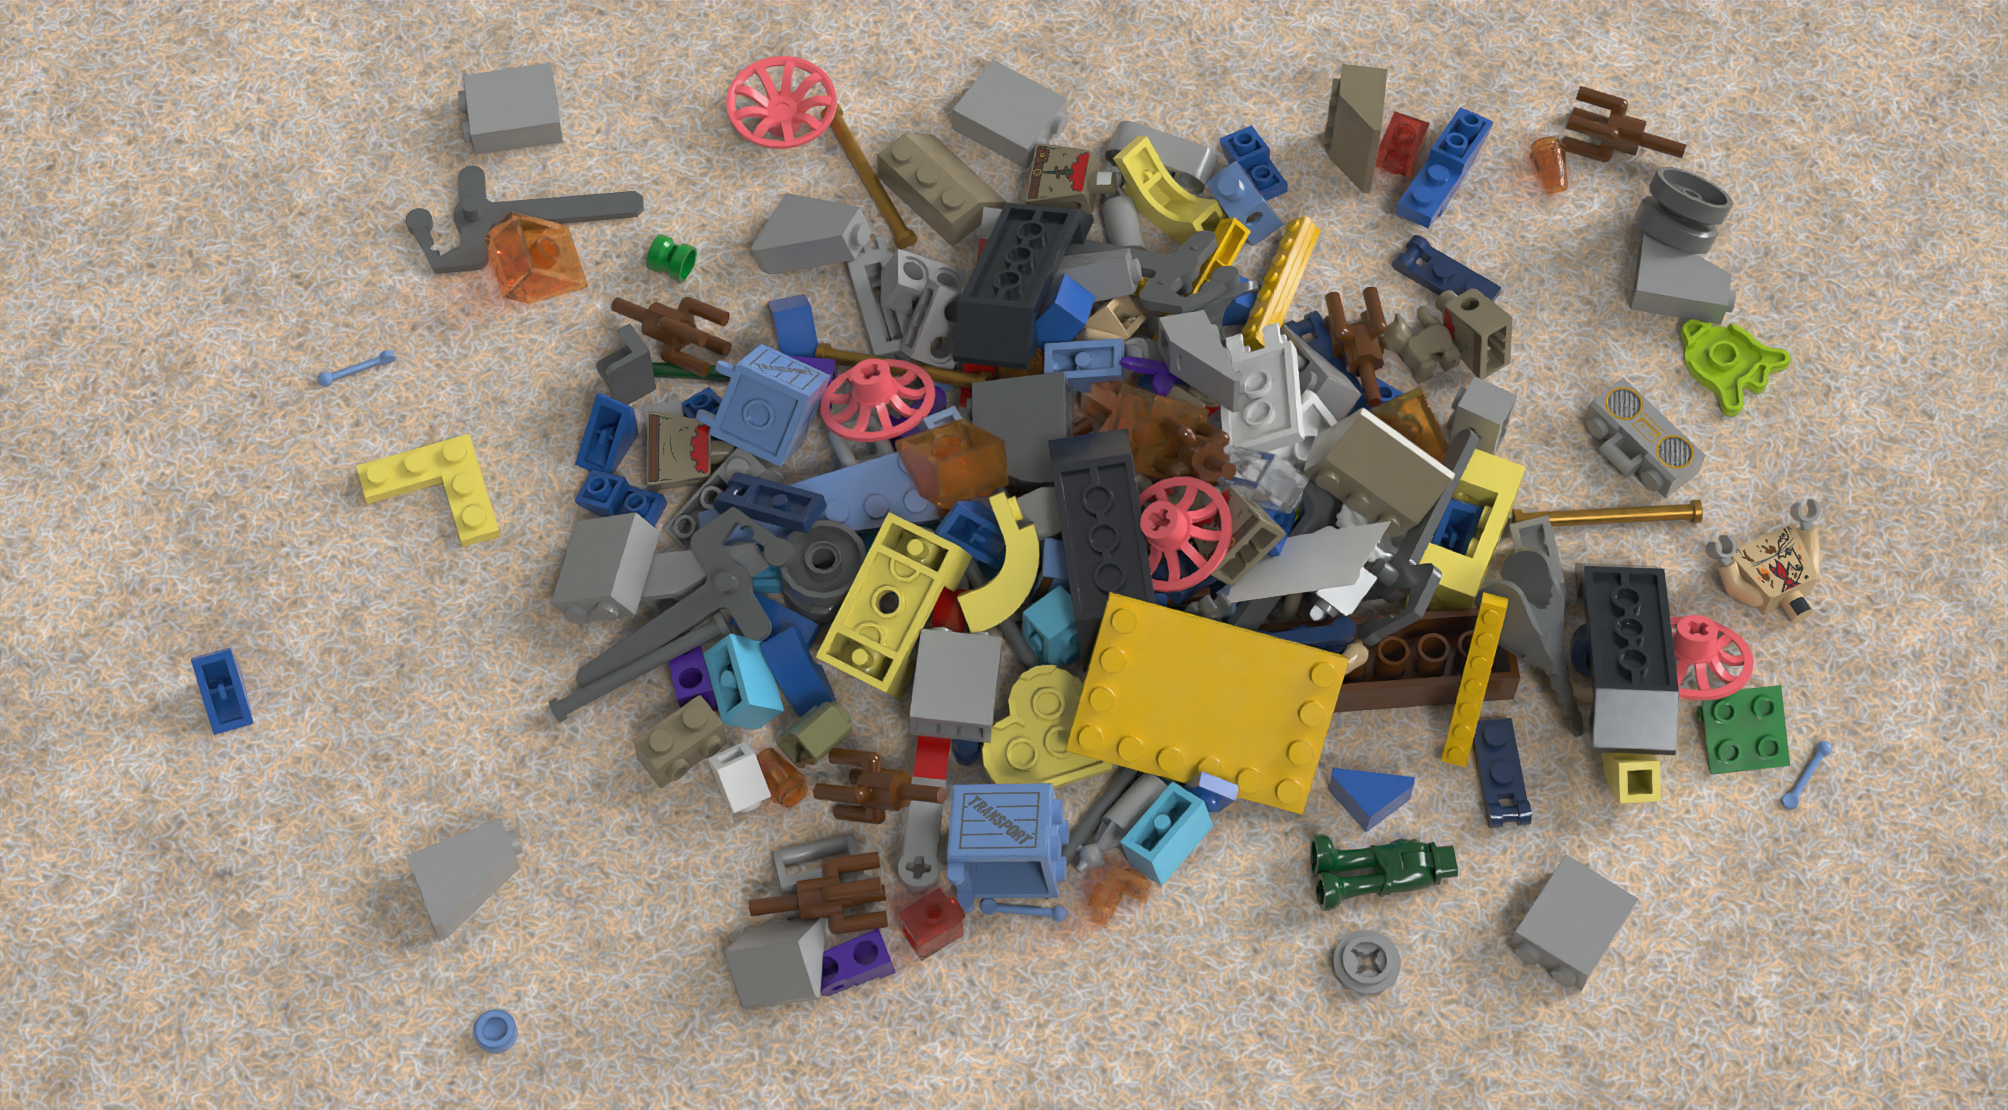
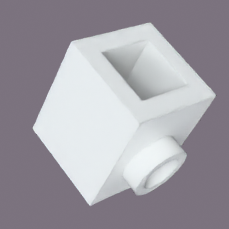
M745 742L707 758L721 795L733 813L754 810L762 804V800L771 797L756 755Z

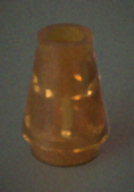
M1555 136L1536 140L1530 146L1532 152L1529 154V157L1546 188L1547 194L1566 191L1568 189L1565 145L1560 143V139Z
M767 748L756 756L770 791L772 802L780 804L783 808H790L805 798L808 792L806 777L777 753L775 749Z

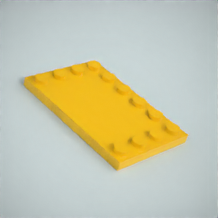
M1109 592L1065 751L1186 784L1203 771L1238 785V798L1303 815L1349 658L1348 656Z

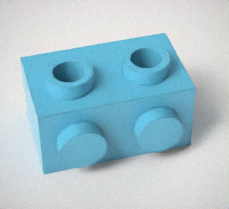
M1061 585L1057 586L1023 612L1022 635L1042 665H1055L1057 668L1063 663L1070 665L1081 656L1072 597Z
M729 634L703 653L720 717L724 724L755 730L784 712L775 677L760 647V644L764 643V641H753L747 637Z
M1172 782L1120 843L1130 866L1160 886H1163L1211 830L1213 823L1204 801Z

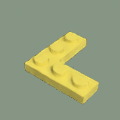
M470 434L356 466L367 504L443 483L462 547L500 537L499 528Z

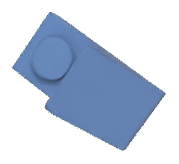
M1122 338L1046 343L1044 374L1064 372L1073 390L1092 393V383L1124 381V367L1119 362L1125 356V344Z

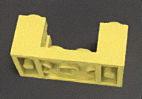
M1475 449L1452 498L1484 507L1477 526L1478 530L1470 542L1466 556L1429 543L1419 564L1432 563L1441 570L1442 578L1425 612L1471 609L1474 607L1475 597L1483 585L1515 504L1526 469L1525 466ZM1407 596L1404 609L1407 607L1409 596Z
M888 512L816 658L901 700L916 670V662L908 657L921 633V629H923L943 587L955 592L973 556L960 546ZM888 592L896 593L899 597L898 608L893 613L883 614L879 608L881 597Z

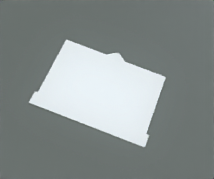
M1391 521L1343 529L1326 526L1311 534L1287 537L1279 556L1271 557L1265 555L1234 587L1231 586L1229 596L1226 597L1232 603L1355 585L1361 576L1359 572Z

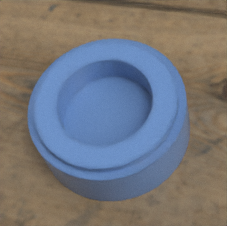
M490 1010L477 1019L474 1026V1036L482 1050L491 1054H499L509 1050L514 1045L518 1036V1029L515 1020L509 1013L503 1010Z

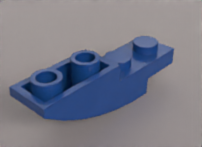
M1460 107L1431 148L1428 160L1397 203L1395 214L1429 229L1437 216L1441 217L1475 161L1492 128L1493 121Z

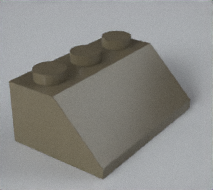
M1343 64L1341 78H1333L1324 144L1331 145L1330 160L1362 193L1370 194L1382 129L1388 69Z
M905 133L877 154L878 178L952 247L982 225L984 207L1003 209L1005 203H1007L933 134Z
M1365 408L1359 409L1318 434L1314 439L1302 471L1304 475L1313 480L1320 488L1327 490L1345 503L1348 508L1358 512L1373 524L1391 521L1384 533L1389 534L1393 538L1418 525L1455 476V473Z

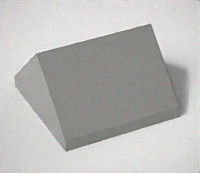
M816 917L807 920L802 919L749 927L724 951L741 1005L744 1008L820 999L826 919Z

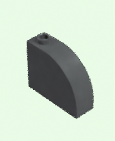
M1055 372L972 383V397L967 398L968 417L970 421H973V429L978 445L995 472L1007 484L1026 494L1045 485L1054 486L1048 440L1074 436L1073 387L1065 373Z

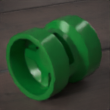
M659 234L649 248L646 267L657 273L667 272L672 279L684 282L695 265L697 249L686 243L681 245L675 244L671 237Z

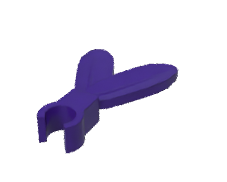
M1124 357L1119 362L1121 366L1131 371L1155 375L1151 388L1161 395L1169 394L1175 381L1181 380L1170 373L1166 364L1160 361L1138 357Z

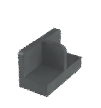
M630 323L617 330L620 350L599 360L596 364L597 372L610 389L611 398L626 405L656 390L650 350Z

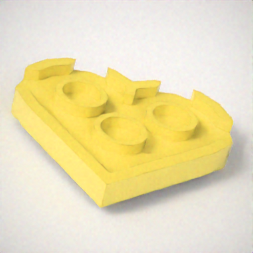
M1055 665L1035 666L1021 674L1010 691L1007 703L1009 716L993 726L991 743L984 742L981 752L983 770L992 784L1052 783L1053 788L1057 789L1112 772L1113 767L1111 763L1065 751L1083 687L1081 680L1077 676L1074 677L1068 671L1056 668Z

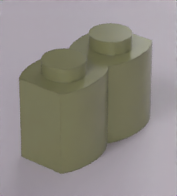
M823 702L819 707L813 706L777 737L776 744L796 767L803 769L808 764L815 765L852 732V726L849 724L851 717L838 703Z

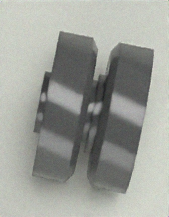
M1660 167L1649 185L1650 193L1653 196H1646L1642 199L1634 215L1636 223L1652 237L1671 247L1694 254H1706L1710 251L1718 236L1715 225L1722 224L1726 220L1733 206L1732 198L1717 185L1699 175L1674 167Z
M819 520L813 524L807 534L798 531L790 533L786 540L794 548V558L789 565L780 567L785 600L792 610L813 622L828 624L834 621L867 556L863 540L853 529L840 522Z

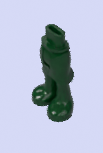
M1312 835L1310 839L1311 868L1313 878H1317L1315 889L1318 904L1322 911L1334 910L1339 907L1343 900L1377 892H1379L1380 897L1391 893L1416 891L1432 885H1440L1443 878L1458 877V866L1452 845L1436 847L1435 842L1424 843L1416 839H1398L1385 845H1370L1368 848L1340 850L1334 847L1330 837L1327 835ZM1364 868H1372L1375 873L1353 877H1339L1335 875V873Z

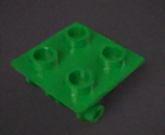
M1781 685L1740 689L1738 692L1716 700H1704L1702 705L1697 706V719L1699 722L1704 721L1710 774L1790 766Z

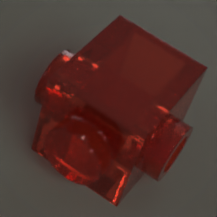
M1395 111L1380 143L1376 166L1385 169L1391 174H1400L1411 178L1425 147L1430 123Z
M939 887L899 912L898 926L922 962L963 936V919L966 916L956 898L952 896L948 899Z

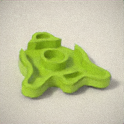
M1696 319L1688 320L1682 325L1680 331V338L1684 344L1686 368L1700 385L1708 388L1715 394L1720 409L1726 416H1737L1742 411L1744 405L1743 389H1749L1756 394L1763 393L1768 384L1769 374L1784 371L1790 364L1791 357L1786 350L1770 348L1761 344L1752 334L1738 325L1729 323L1728 327H1712L1713 323H1704Z

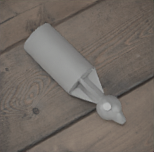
M1109 161L1105 162L1103 171H1114L1117 177L1115 194H1106L1101 208L1109 242L1113 245L1146 250L1134 200L1128 197L1119 187L1122 182V174L1118 167H1113Z
M1144 772L1101 818L1095 844L1079 845L1076 849L1080 853L1079 863L1076 867L1077 872L1082 873L1087 869H1095L1097 867L1103 869L1106 866L1107 862L1104 860V852L1121 845L1120 841L1168 787L1159 777Z

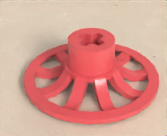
M790 56L769 57L750 64L739 72L732 81L726 98L727 115L736 131L746 140L758 146L770 149L795 148L813 141L829 127L837 109V95L829 76L810 61ZM784 66L781 91L776 90L766 68ZM797 67L809 72L811 75L801 82L794 93L791 92L794 68ZM753 74H756L761 80L767 96L765 97L752 87L743 85V83ZM821 82L827 96L817 95L803 100L808 90L816 83ZM736 96H746L759 107L747 106L736 110ZM815 106H827L826 114L821 122L805 112ZM746 117H758L763 121L758 124L752 133L745 128L740 120ZM801 123L807 124L813 129L804 136L796 139L793 137V134L800 129ZM768 130L775 136L784 137V141L769 140L763 138Z
M867 359L840 374L830 383L821 398L820 412L827 428L835 435L846 440L856 442L887 440L911 430L929 414L935 401V386L930 375L914 363L895 359ZM889 367L902 368L908 371L902 377L893 378ZM917 376L925 386L916 390L903 387L910 384ZM846 380L853 386L852 390L846 394L834 393ZM899 396L911 400L924 398V401L919 409H913L906 405ZM830 403L839 405L849 403L842 412L836 415H831ZM889 403L897 412L909 419L893 427L885 404ZM860 407L857 424L852 430L840 425L848 421ZM876 407L883 430L865 432L871 416V410Z
M1189 476L1161 480L1139 494L1140 507L1154 494L1158 500L1144 510L1140 520L1147 548L1151 546L1149 556L1151 575L1158 567L1162 552L1165 554L1169 569L1168 581L1152 579L1154 591H1182L1200 583L1218 567L1230 545L1232 516L1227 502L1222 494L1211 484ZM1175 486H1186V491L1181 501L1175 505L1170 503L1165 489ZM1198 489L1213 499L1204 508L1196 511H1187L1193 504ZM1218 511L1220 513V531L1206 530L1193 525V523L1210 518ZM1190 537L1208 542H1219L1208 562L1188 542ZM1179 549L1199 568L1195 573L1180 579V565L1177 550Z
M1701 615L1670 618L1671 626L1677 625L1676 633L1672 632L1675 661L1679 660L1676 667L1678 687L1681 685L1690 665H1694L1698 690L1679 687V698L1700 701L1716 700L1738 692L1748 683L1752 676L1754 659L1751 649L1740 635L1730 628ZM1718 632L1724 634L1717 639ZM1734 642L1739 647L1742 655L1731 656L1723 652L1722 649ZM1720 662L1729 666H1743V670L1738 677L1733 676L1724 669ZM1706 664H1708L1717 678L1727 685L1711 689L1708 684Z

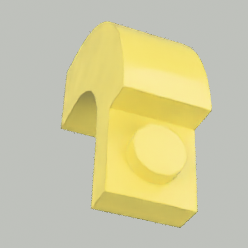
M1138 135L1113 158L1127 181L1122 188L1126 195L1134 200L1138 211L1181 246L1196 232H1214L1220 220L1227 218L1217 200L1196 197L1183 189L1171 177L1147 136Z
M1005 491L989 497L1006 544L1004 565L991 581L961 593L957 597L971 634L992 628L1011 616L1028 596L1037 575L1040 544L1035 522L1019 528L1017 521L1024 519L1016 497L1008 498Z
M1601 753L1609 789L1613 797L1620 804L1661 801L1659 759L1651 754Z

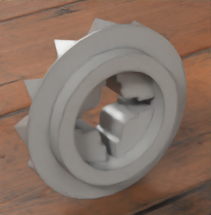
M1369 930L1356 931L1347 935L1336 947L1333 957L1335 976L1339 977L1345 989L1350 988L1358 992L1360 996L1374 993L1380 995L1384 990L1394 985L1401 968L1400 955L1393 942L1386 936ZM1377 952L1373 965L1377 972L1367 969L1358 975L1357 970L1360 962L1356 956L1367 959Z

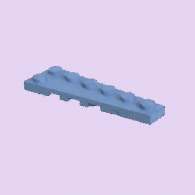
M929 443L788 485L824 496L827 506L816 521L840 522L853 529L857 534L879 531L888 512L915 525L940 522ZM714 508L699 512L700 528L721 514ZM754 520L778 538L785 540L794 531ZM740 524L737 525L724 546H731L736 542L755 543L758 547H763V545L752 538L754 535L753 529L747 527L741 530Z

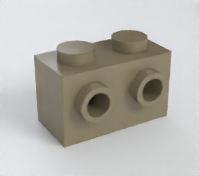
M699 695L634 739L633 742L637 760L662 789L670 782L682 778L690 768L703 759L715 755L727 744L724 723Z

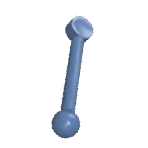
M385 350L380 353L379 357L333 373L322 372L318 376V382L321 386L327 387L332 384L333 380L379 364L385 365L396 360L395 354L392 350Z
M1820 741L1816 745V754L1791 793H1786L1781 800L1783 807L1788 810L1797 807L1799 794L1823 757L1828 756L1832 752V746L1829 742Z
M986 898L981 903V910L985 915L1001 912L1053 917L1058 922L1065 920L1068 915L1066 908L1061 905L1055 906L1053 909L997 904L992 898Z

